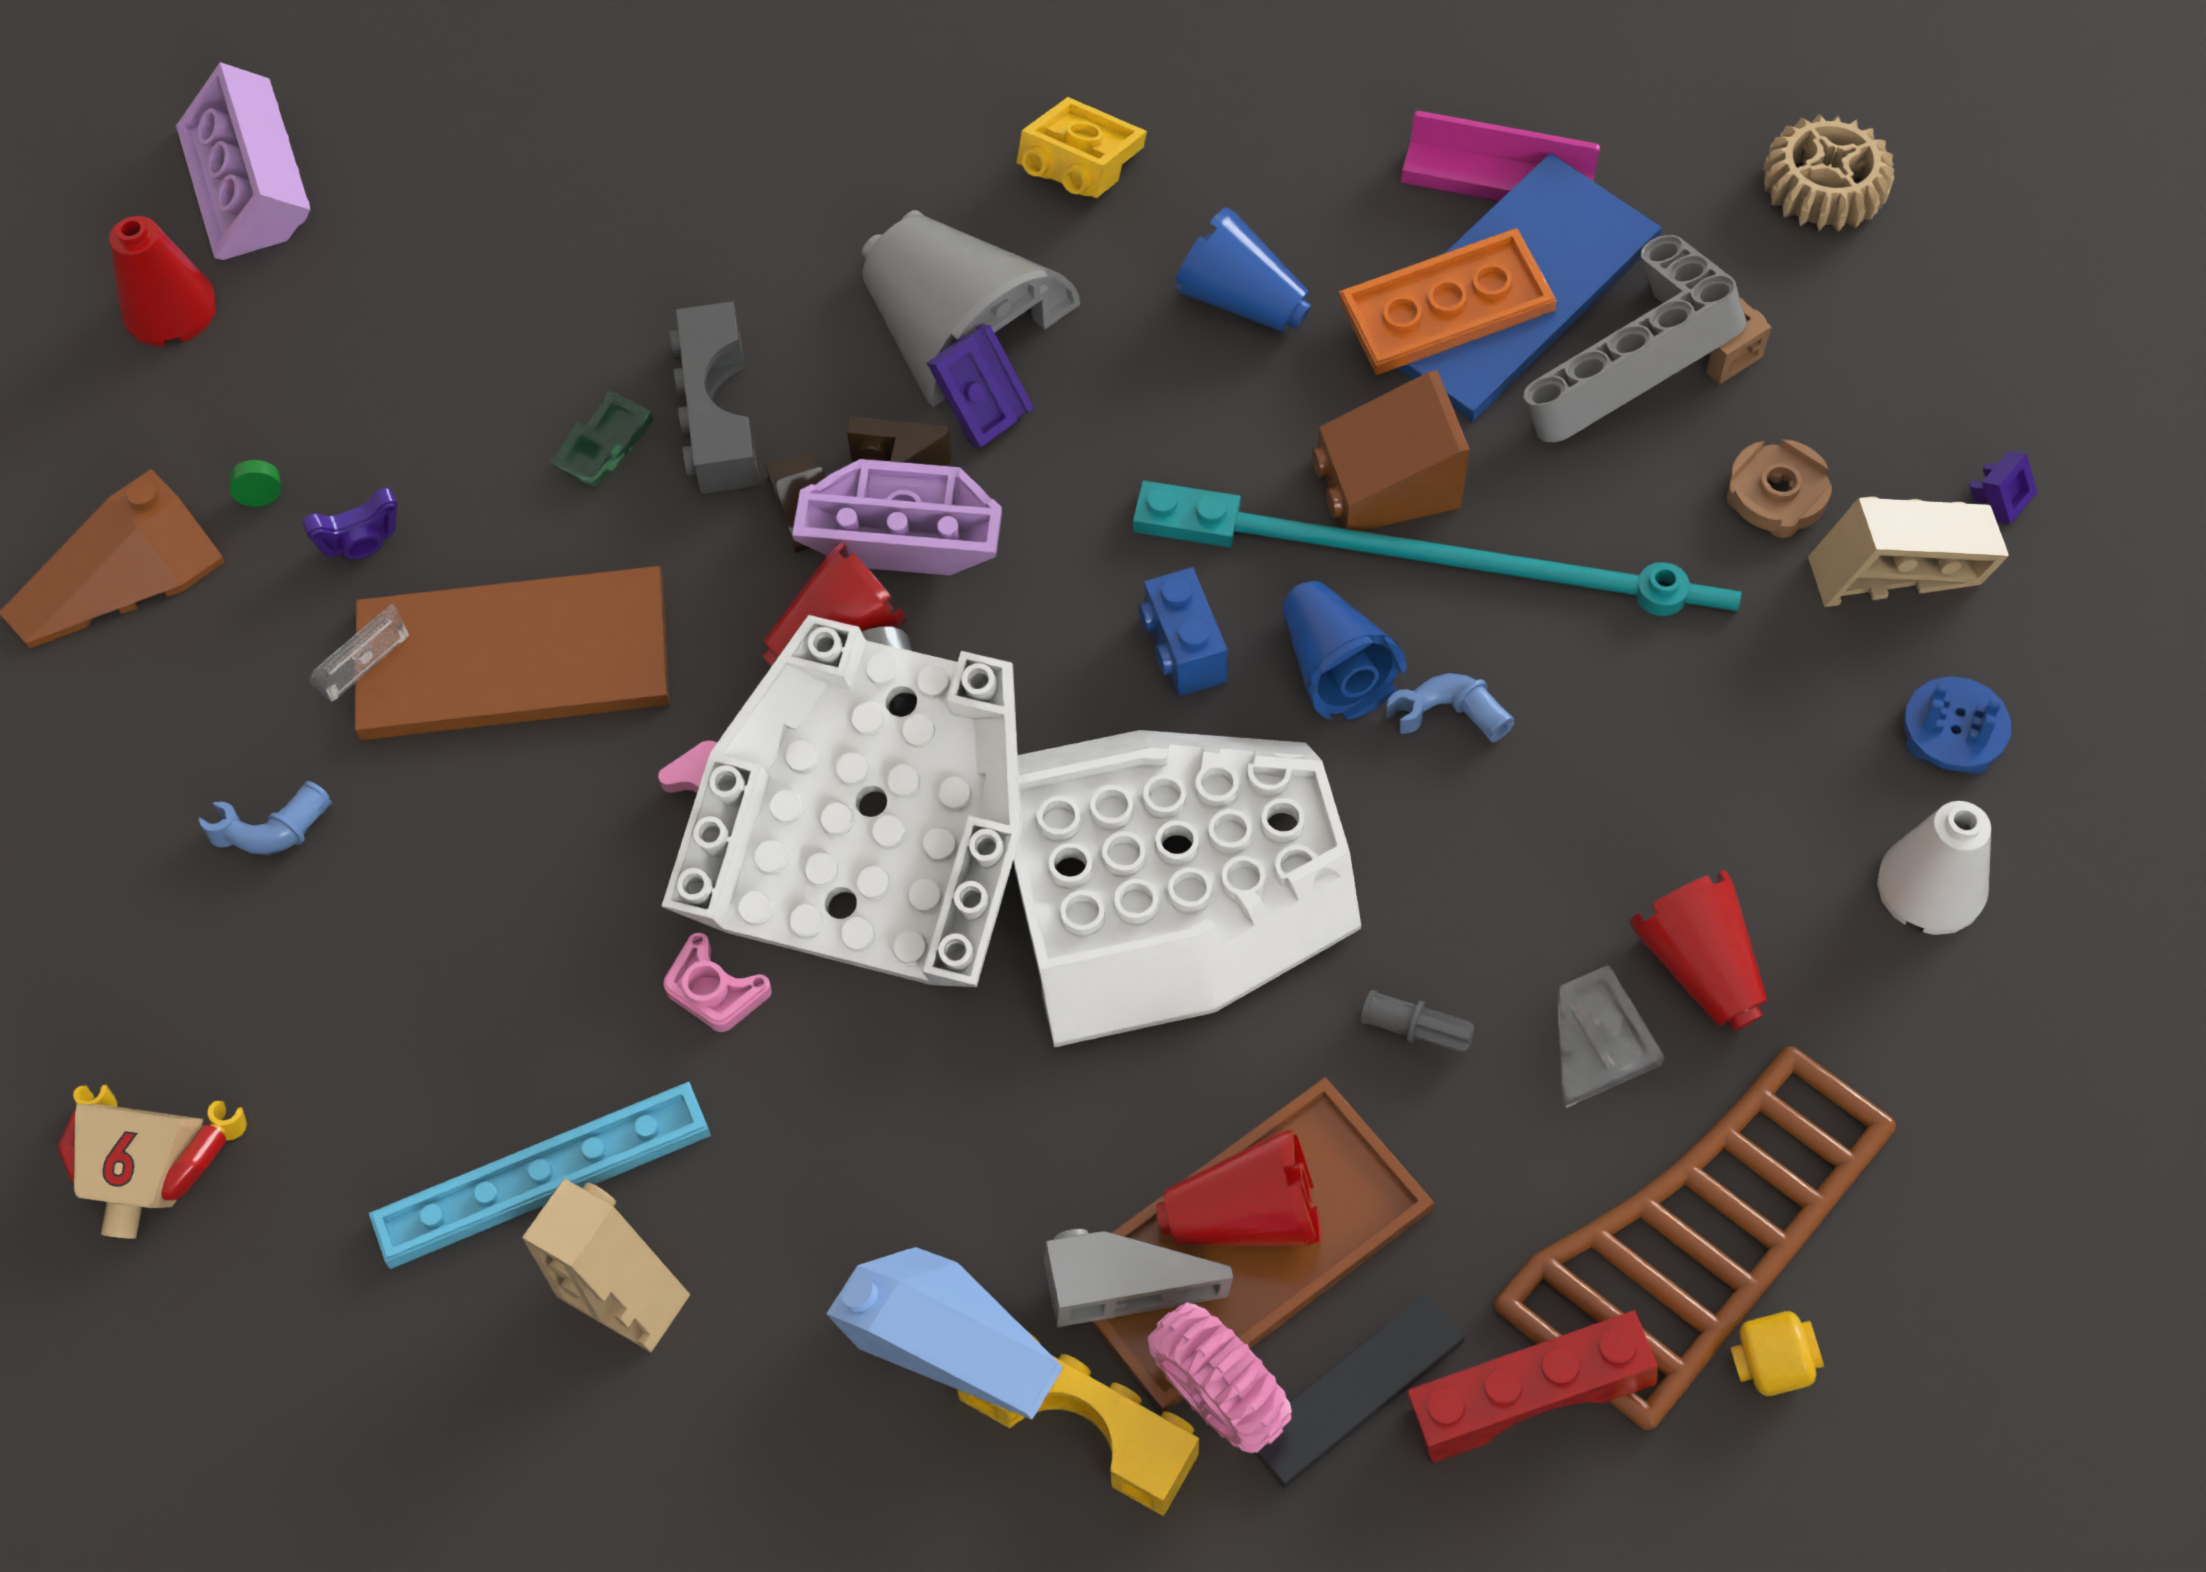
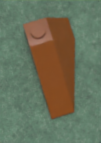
M150 469L110 496L0 610V616L30 649L87 628L93 618L119 609L121 614L138 609L136 602L165 592L166 596L170 597L181 593L224 564L225 560L179 497Z

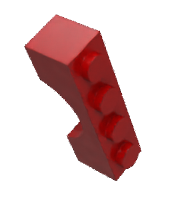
M1633 1310L1407 1391L1411 1408L1431 1463H1435L1486 1445L1509 1427L1543 1412L1577 1403L1592 1402L1603 1404L1657 1385L1658 1364L1636 1311Z

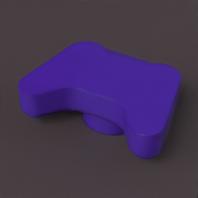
M382 488L377 490L365 504L333 516L310 514L303 518L302 525L308 538L327 557H336L344 554L349 559H360L378 551L383 544L382 539L390 537L395 532L398 503L391 488Z

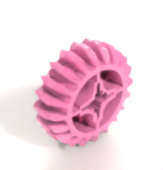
M1186 1302L1175 1311L1173 1310L1171 1313L1166 1314L1156 1324L1157 1328L1148 1336L1150 1354L1155 1359L1156 1365L1164 1372L1165 1379L1175 1387L1180 1396L1191 1406L1192 1410L1196 1411L1206 1424L1212 1426L1222 1438H1226L1234 1447H1239L1242 1451L1258 1453L1267 1443L1271 1444L1283 1432L1282 1428L1292 1419L1290 1402L1286 1399L1285 1391L1277 1385L1275 1377L1264 1367L1263 1361L1252 1353L1248 1344H1244L1232 1329H1228L1222 1324L1218 1317L1211 1316L1205 1308Z

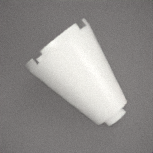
M1949 802L1888 850L1880 865L1877 886L1882 903L1895 919L1904 925L1908 921L1924 928L1922 932L1932 935L1956 933L1974 922L1983 910L1989 893L1991 824L1985 812L1969 802Z

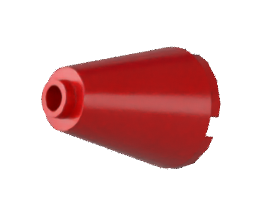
M132 216L117 223L110 232L109 241L120 316L127 331L139 342L153 346H166L164 340L178 337L181 342L193 339L207 328L216 314L215 292L211 282L150 218Z
M841 542L835 548H832L764 638L763 642L769 649L762 654V657L772 667L808 615L858 626L861 632L877 627L899 628L907 621V618L900 608L891 614L894 608L887 601L891 598L890 594L854 553L848 554L846 545Z
M1726 870L1719 871L1716 884H1713L1710 877L1706 875L1653 902L1651 905L1656 914L1646 921L1643 920L1640 912L1631 918L1629 923L1634 933L1718 1027L1729 1023L1732 1030L1737 1031L1763 1017L1759 1007L1768 1002L1734 882Z
M1293 1130L1279 1132L1165 1189L1164 1202L1157 1203L1156 1205L1157 1217L1163 1236H1173L1178 1246H1310L1311 1244L1320 1243L1322 1239L1318 1206L1313 1207L1310 1189L1314 1188L1310 1170L1297 1134L1294 1135Z

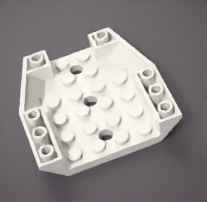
M808 615L710 752L662 907L728 934L929 985L977 987L1021 834L1013 664L964 651L960 652L958 662L866 641L858 626ZM900 693H911L917 697V705L914 711L904 717L892 715L889 712L891 700ZM870 792H881L887 796V805L884 811L874 817L862 815L859 811L861 799ZM842 892L855 895L857 899L856 909L849 917L837 919L830 916L829 903L835 895Z
M1137 730L1018 755L1021 834L1014 855L1013 866L1041 979L1042 998L1054 1047L1215 1013L1361 929L1349 847L1323 762L1307 743ZM1286 813L1293 816L1298 824L1292 830L1278 831L1269 825L1268 820L1275 814ZM1180 835L1189 839L1192 846L1184 853L1173 854L1166 851L1162 843L1170 836ZM1066 858H1077L1086 865L1082 873L1072 877L1061 875L1055 868L1061 860Z

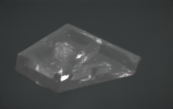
M1606 965L1560 986L1558 992L1561 1082L1562 1101L1566 1108L1662 1065L1663 1053L1610 965Z

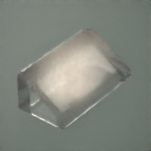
M391 603L314 669L308 677L310 684L330 701H334L408 638L409 634L397 607Z

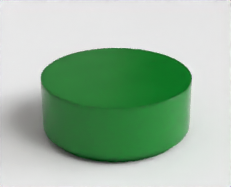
M248 460L235 465L229 473L230 495L236 502L245 506L259 507L274 502L281 493L280 473L275 466L265 461Z

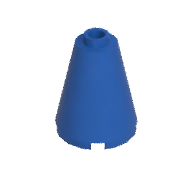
M1228 207L1223 208L1210 221V224L1217 228L1215 232H1209L1204 238L1199 236L1177 273L1175 281L1178 284L1174 286V289L1183 295L1280 332H1284L1289 325L1297 329L1312 307L1306 301L1309 291L1233 210Z
M1310 581L1301 583L1289 592L1283 602L1282 612L1307 695L1314 709L1327 719H1332L1330 714H1343L1345 719L1348 720L1367 714L1388 700L1397 689L1393 681L1398 675L1399 670L1404 675L1407 668L1405 653L1398 643L1322 582Z

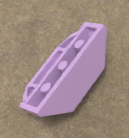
M859 459L830 474L816 485L811 484L800 490L792 536L795 541L826 556L832 548L843 542L847 547L848 554L854 553L868 569L950 576L996 557L1002 507L994 499H991L960 467Z

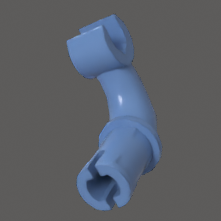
M1447 673L1432 677L1414 691L1404 689L1394 692L1389 697L1387 703V720L1398 711L1404 710L1410 713L1400 719V734L1416 731L1421 726L1423 712L1439 704H1451L1457 713L1464 712L1491 742H1496L1504 737L1514 725V718L1487 691V683L1482 679L1475 680L1467 675Z
M306 781L288 804L278 813L272 812L267 818L268 821L264 824L249 825L241 822L234 808L226 802H213L215 809L222 819L220 822L210 824L200 817L199 822L207 838L214 846L228 847L235 845L251 854L271 855L287 850L294 844L301 845L305 840L304 834L307 829L332 805V801L320 786L311 781Z

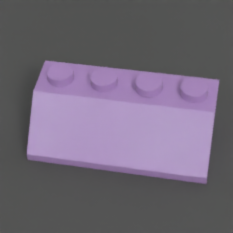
M220 62L177 123L176 128L214 258L225 260L288 241L297 227L305 222L311 209L270 79Z

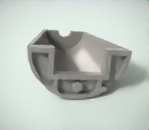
M917 210L908 212L901 221L890 227L883 235L877 234L872 236L862 249V255L866 259L862 274L863 281L926 401L932 407L946 398L930 371L927 362L963 336H969L975 332L977 326L980 324L990 325L995 333L1031 308L1032 319L1045 330L1080 306V297L1075 286L1058 272L926 217Z

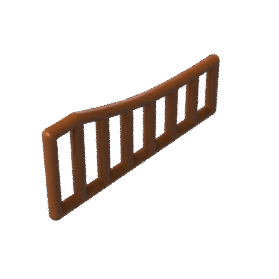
M1786 1046L1714 1127L1675 1164L1632 1197L1582 1228L1533 1254L1496 1297L1494 1308L1500 1316L1535 1344L1562 1336V1334L1523 1304L1543 1279L1598 1323L1624 1314L1562 1265L1590 1248L1599 1253L1700 1332L1699 1336L1680 1358L1643 1329L1658 1364V1370L1665 1375V1378L1646 1401L1636 1393H1631L1608 1402L1640 1428L1652 1430L1666 1416L1891 1137L1896 1129L1895 1120L1798 1048ZM1792 1073L1868 1127L1850 1150L1775 1095ZM1759 1111L1835 1167L1817 1190L1740 1133ZM1724 1149L1802 1207V1209L1783 1231L1702 1169ZM1685 1185L1769 1250L1749 1273L1660 1203ZM1641 1218L1735 1291L1715 1315L1619 1241L1613 1234Z

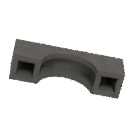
M734 301L676 309L678 329L670 330V340L674 359H682V367L674 368V377L678 397H686L687 406L678 407L683 437H691V446L683 447L687 476H697L701 494L760 486L755 445L749 418L729 413L712 401L717 389L725 380L745 369L741 334Z

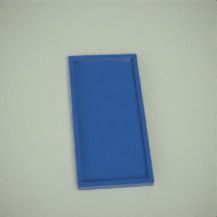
M1549 153L1445 253L1517 228L1557 300L1556 311L1398 367V369L1413 380L1427 372L1438 370L1453 409L1471 422L1481 415L1641 258V250L1645 244L1661 236L1662 227L1552 153Z

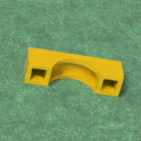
M1031 1335L1040 1344V1342L1033 1335ZM1061 1354L1059 1359L1054 1357L1063 1369L1037 1412L1045 1410L1070 1411L1085 1417L1096 1425L1105 1436L1112 1452L1110 1470L1112 1487L1164 1517L1199 1455V1438L1193 1435L1194 1428L1187 1421L1173 1413L1165 1411L1159 1416L1141 1406L1142 1399L1135 1392L1121 1384L1112 1383L1110 1387H1107L1091 1378L1090 1369L1079 1360L1066 1354ZM957 1389L960 1401L1009 1429L1025 1418L1022 1415Z

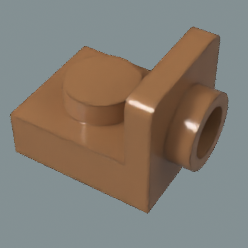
M1742 298L1740 300L1746 318V327L1738 336L1713 350L1710 355L1706 373L1718 385L1763 357L1771 331V326L1767 323L1765 317L1758 310L1752 309Z

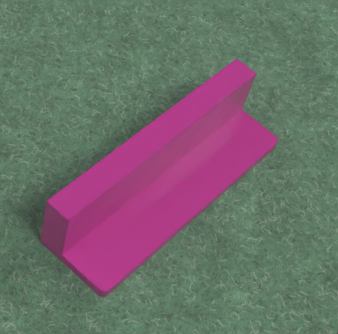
M1415 111L1412 122L1411 141L1402 169L1401 183L1500 201L1549 153H1552L1594 181L1600 146L1586 141Z

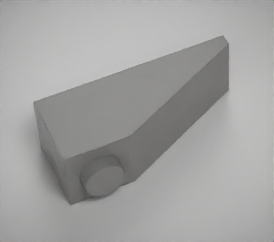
M1071 1229L1059 1233L1054 1237V1240L1046 1241L1044 1266L1057 1327L1184 1305L1186 1302L1193 1304L1227 1298L1233 1281L1231 1266L1105 1231L1089 1234L1085 1229Z

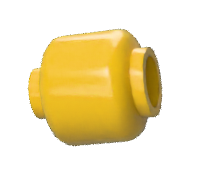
M1784 1311L1743 1323L1740 1328L1742 1344L1731 1347L1740 1381L1744 1382L1753 1379L1757 1391L1764 1396H1774L1809 1387L1816 1380V1369L1825 1367L1811 1321L1801 1323L1799 1317L1791 1311Z

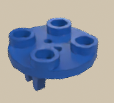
M1947 676L1929 680L1914 691L1904 710L1903 729L1907 736L1906 746L1913 756L1925 759L1942 769L1980 774L1986 771L1992 762L2000 758L2011 737V718L2004 702L1990 688L1972 679Z

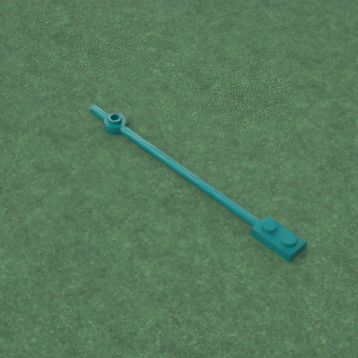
M1144 480L1133 519V532L1229 548L1232 547L1235 532L1631 594L1636 595L1637 602L1645 611L1657 616L1673 615L1680 611L1685 603L1738 611L1741 600V591L1690 583L1686 573L1671 563H1653L1643 569L1640 575L1495 553L1239 512L1241 506L1240 495ZM1657 582H1664L1671 586L1664 587L1659 585Z

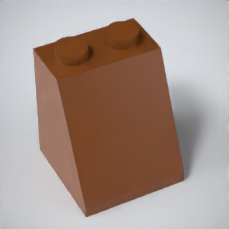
M1436 370L1427 372L1320 426L1318 448L1312 449L1311 455L1317 477H1325L1329 487L1326 489V498L1331 516L1333 518L1340 517L1344 529L1366 531L1461 508L1470 449L1439 372Z

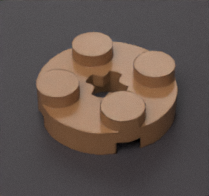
M1783 439L1780 445L1771 444L1764 446L1765 441L1753 443L1745 448L1734 461L1729 477L1727 502L1729 506L1735 509L1740 516L1752 525L1770 531L1771 534L1779 538L1792 537L1796 534L1797 530L1814 524L1826 510L1832 493V484L1830 485L1827 477L1829 469L1824 459L1817 452L1802 443ZM1770 480L1776 484L1781 480L1787 481L1789 483L1787 492L1774 490L1768 481Z

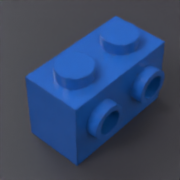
M1191 567L1144 581V602L1138 604L1141 623L1147 634L1152 632L1157 644L1155 645V654L1158 665L1163 675L1169 674L1178 697L1227 683L1228 649L1194 568Z

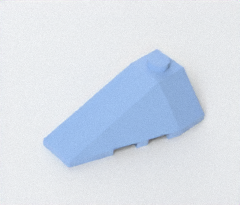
M917 1247L857 1265L826 1313L860 1350L1031 1420L1063 1369L1059 1362L957 1262Z

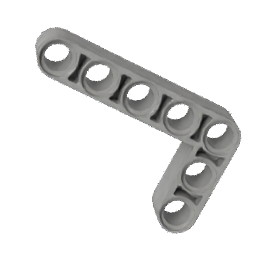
M1675 235L1659 236L1645 244L1641 250V258L1652 294L1663 304L1534 380L1527 386L1523 397L1538 438L1544 442H1558L1569 438L1743 332L1746 327V318L1734 279L1683 239Z

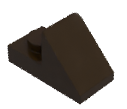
M850 416L847 437L852 462L865 459L947 466L950 464L952 454L948 426Z
M813 450L765 464L770 484L795 553L810 549V547L795 541L792 536L800 490L811 484L816 485L826 478L823 468L817 464Z

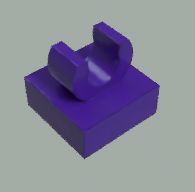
M2008 451L1998 464H1985L1982 468L1985 479L1982 482L1971 480L1968 484L1973 500L1977 503H1988L1992 508L1996 521L2011 524L2037 493L2027 454L2015 451Z

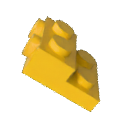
M1067 97L1022 130L1016 163L1022 165L1025 171L1032 176L1053 179L1062 183L1066 190L1072 194L1098 198L1119 181L1122 164L1144 148L1147 131Z

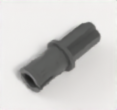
M1372 989L1366 998L1361 1015L1362 1024H1370L1405 1035L1409 1043L1414 1044L1417 1039L1458 1053H1466L1471 1045L1474 1034V1025L1470 1021L1426 1008V1002L1421 1000L1416 1005L1377 993L1376 990Z

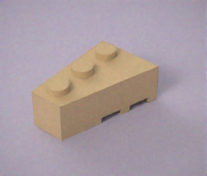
M1865 497L1858 498L1851 505L1850 509L1808 556L1823 605L1824 607L1840 605L1842 602L1841 596L1869 592L1871 600L1888 598L1889 593L1887 589L1916 585L1918 594L1981 585L2003 563L2009 554L1990 505Z
M564 1178L522 1238L559 1299L647 1351L652 1352L689 1298V1292L614 1208L616 1201L612 1196L594 1184L586 1183L582 1189Z

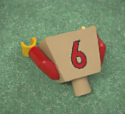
M85 1085L77 1087L73 1093V1098L77 1103L76 1109L73 1110L58 1143V1151L69 1179L74 1183L76 1197L106 1202L101 1235L136 1239L142 1207H172L176 1200L183 1197L209 1167L225 1145L226 1140H234L245 1132L247 1122L242 1107L236 1110L232 1118L222 1120L227 1112L223 1101H214L209 1106L207 1112L211 1125H204L202 1127L203 1119L117 1107V1100L107 1085H102L99 1095L94 1099V1095Z

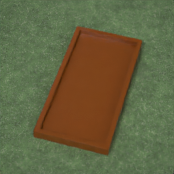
M660 566L356 600L355 731L360 740L670 705L664 586Z
M1326 1077L1189 1176L1191 1177L1279 1132L1293 1130L1294 1135L1297 1134L1301 1142L1314 1186L1310 1191L1313 1207L1318 1206L1322 1231L1320 1243L1311 1244L1310 1246H1178L1173 1236H1163L1159 1225L1156 1205L1157 1203L1164 1202V1195L1112 1232V1234L1231 1266L1233 1281L1228 1297L1193 1304L1205 1308L1211 1316L1218 1317L1224 1326L1232 1329L1244 1344H1248L1249 1349L1431 1213L1434 1208L1435 1202ZM1179 1306L1089 1322L1161 1414L1165 1411L1168 1412L1184 1399L1175 1387L1165 1379L1164 1372L1156 1365L1155 1359L1150 1354L1148 1336L1157 1328L1156 1324L1166 1314L1171 1313L1173 1310L1175 1311Z

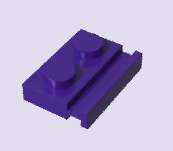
M980 324L976 327L975 332L969 336H963L927 362L930 371L971 446L983 447L1017 422V418L1023 413H1029L1034 409L990 325Z

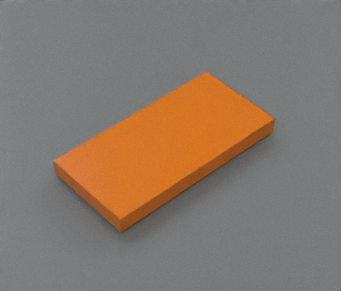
M1517 228L1339 291V303L1376 375L1556 311L1557 305L1554 294Z

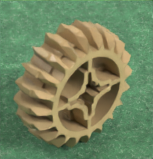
M1818 114L1812 123L1800 118L1795 127L1786 126L1780 137H1775L1774 142L1770 145L1763 167L1765 171V191L1771 193L1772 205L1783 206L1784 217L1798 216L1800 226L1809 221L1816 223L1818 231L1825 225H1832L1839 232L1845 223L1857 228L1863 219L1872 220L1878 209H1882L1883 204L1888 199L1894 181V169L1892 168L1893 154L1886 152V140H1874L1873 128L1863 131L1858 129L1857 119L1850 124H1846L1840 121L1838 115L1832 121H1825ZM1800 162L1804 164V166H1801L1799 168L1795 166ZM1860 178L1861 182L1856 184L1853 180Z

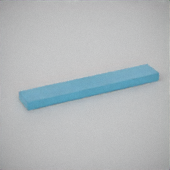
M686 1082L370 1212L369 1216L385 1263L389 1269H392L546 1205L564 1178L583 1189L586 1183L597 1184L708 1138L711 1134L690 1082Z

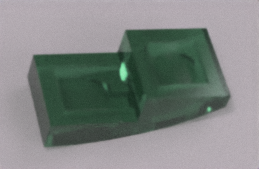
M609 390L586 426L578 422L575 424L551 461V464L557 469L594 487L609 475L628 455L646 432L654 417L646 408Z

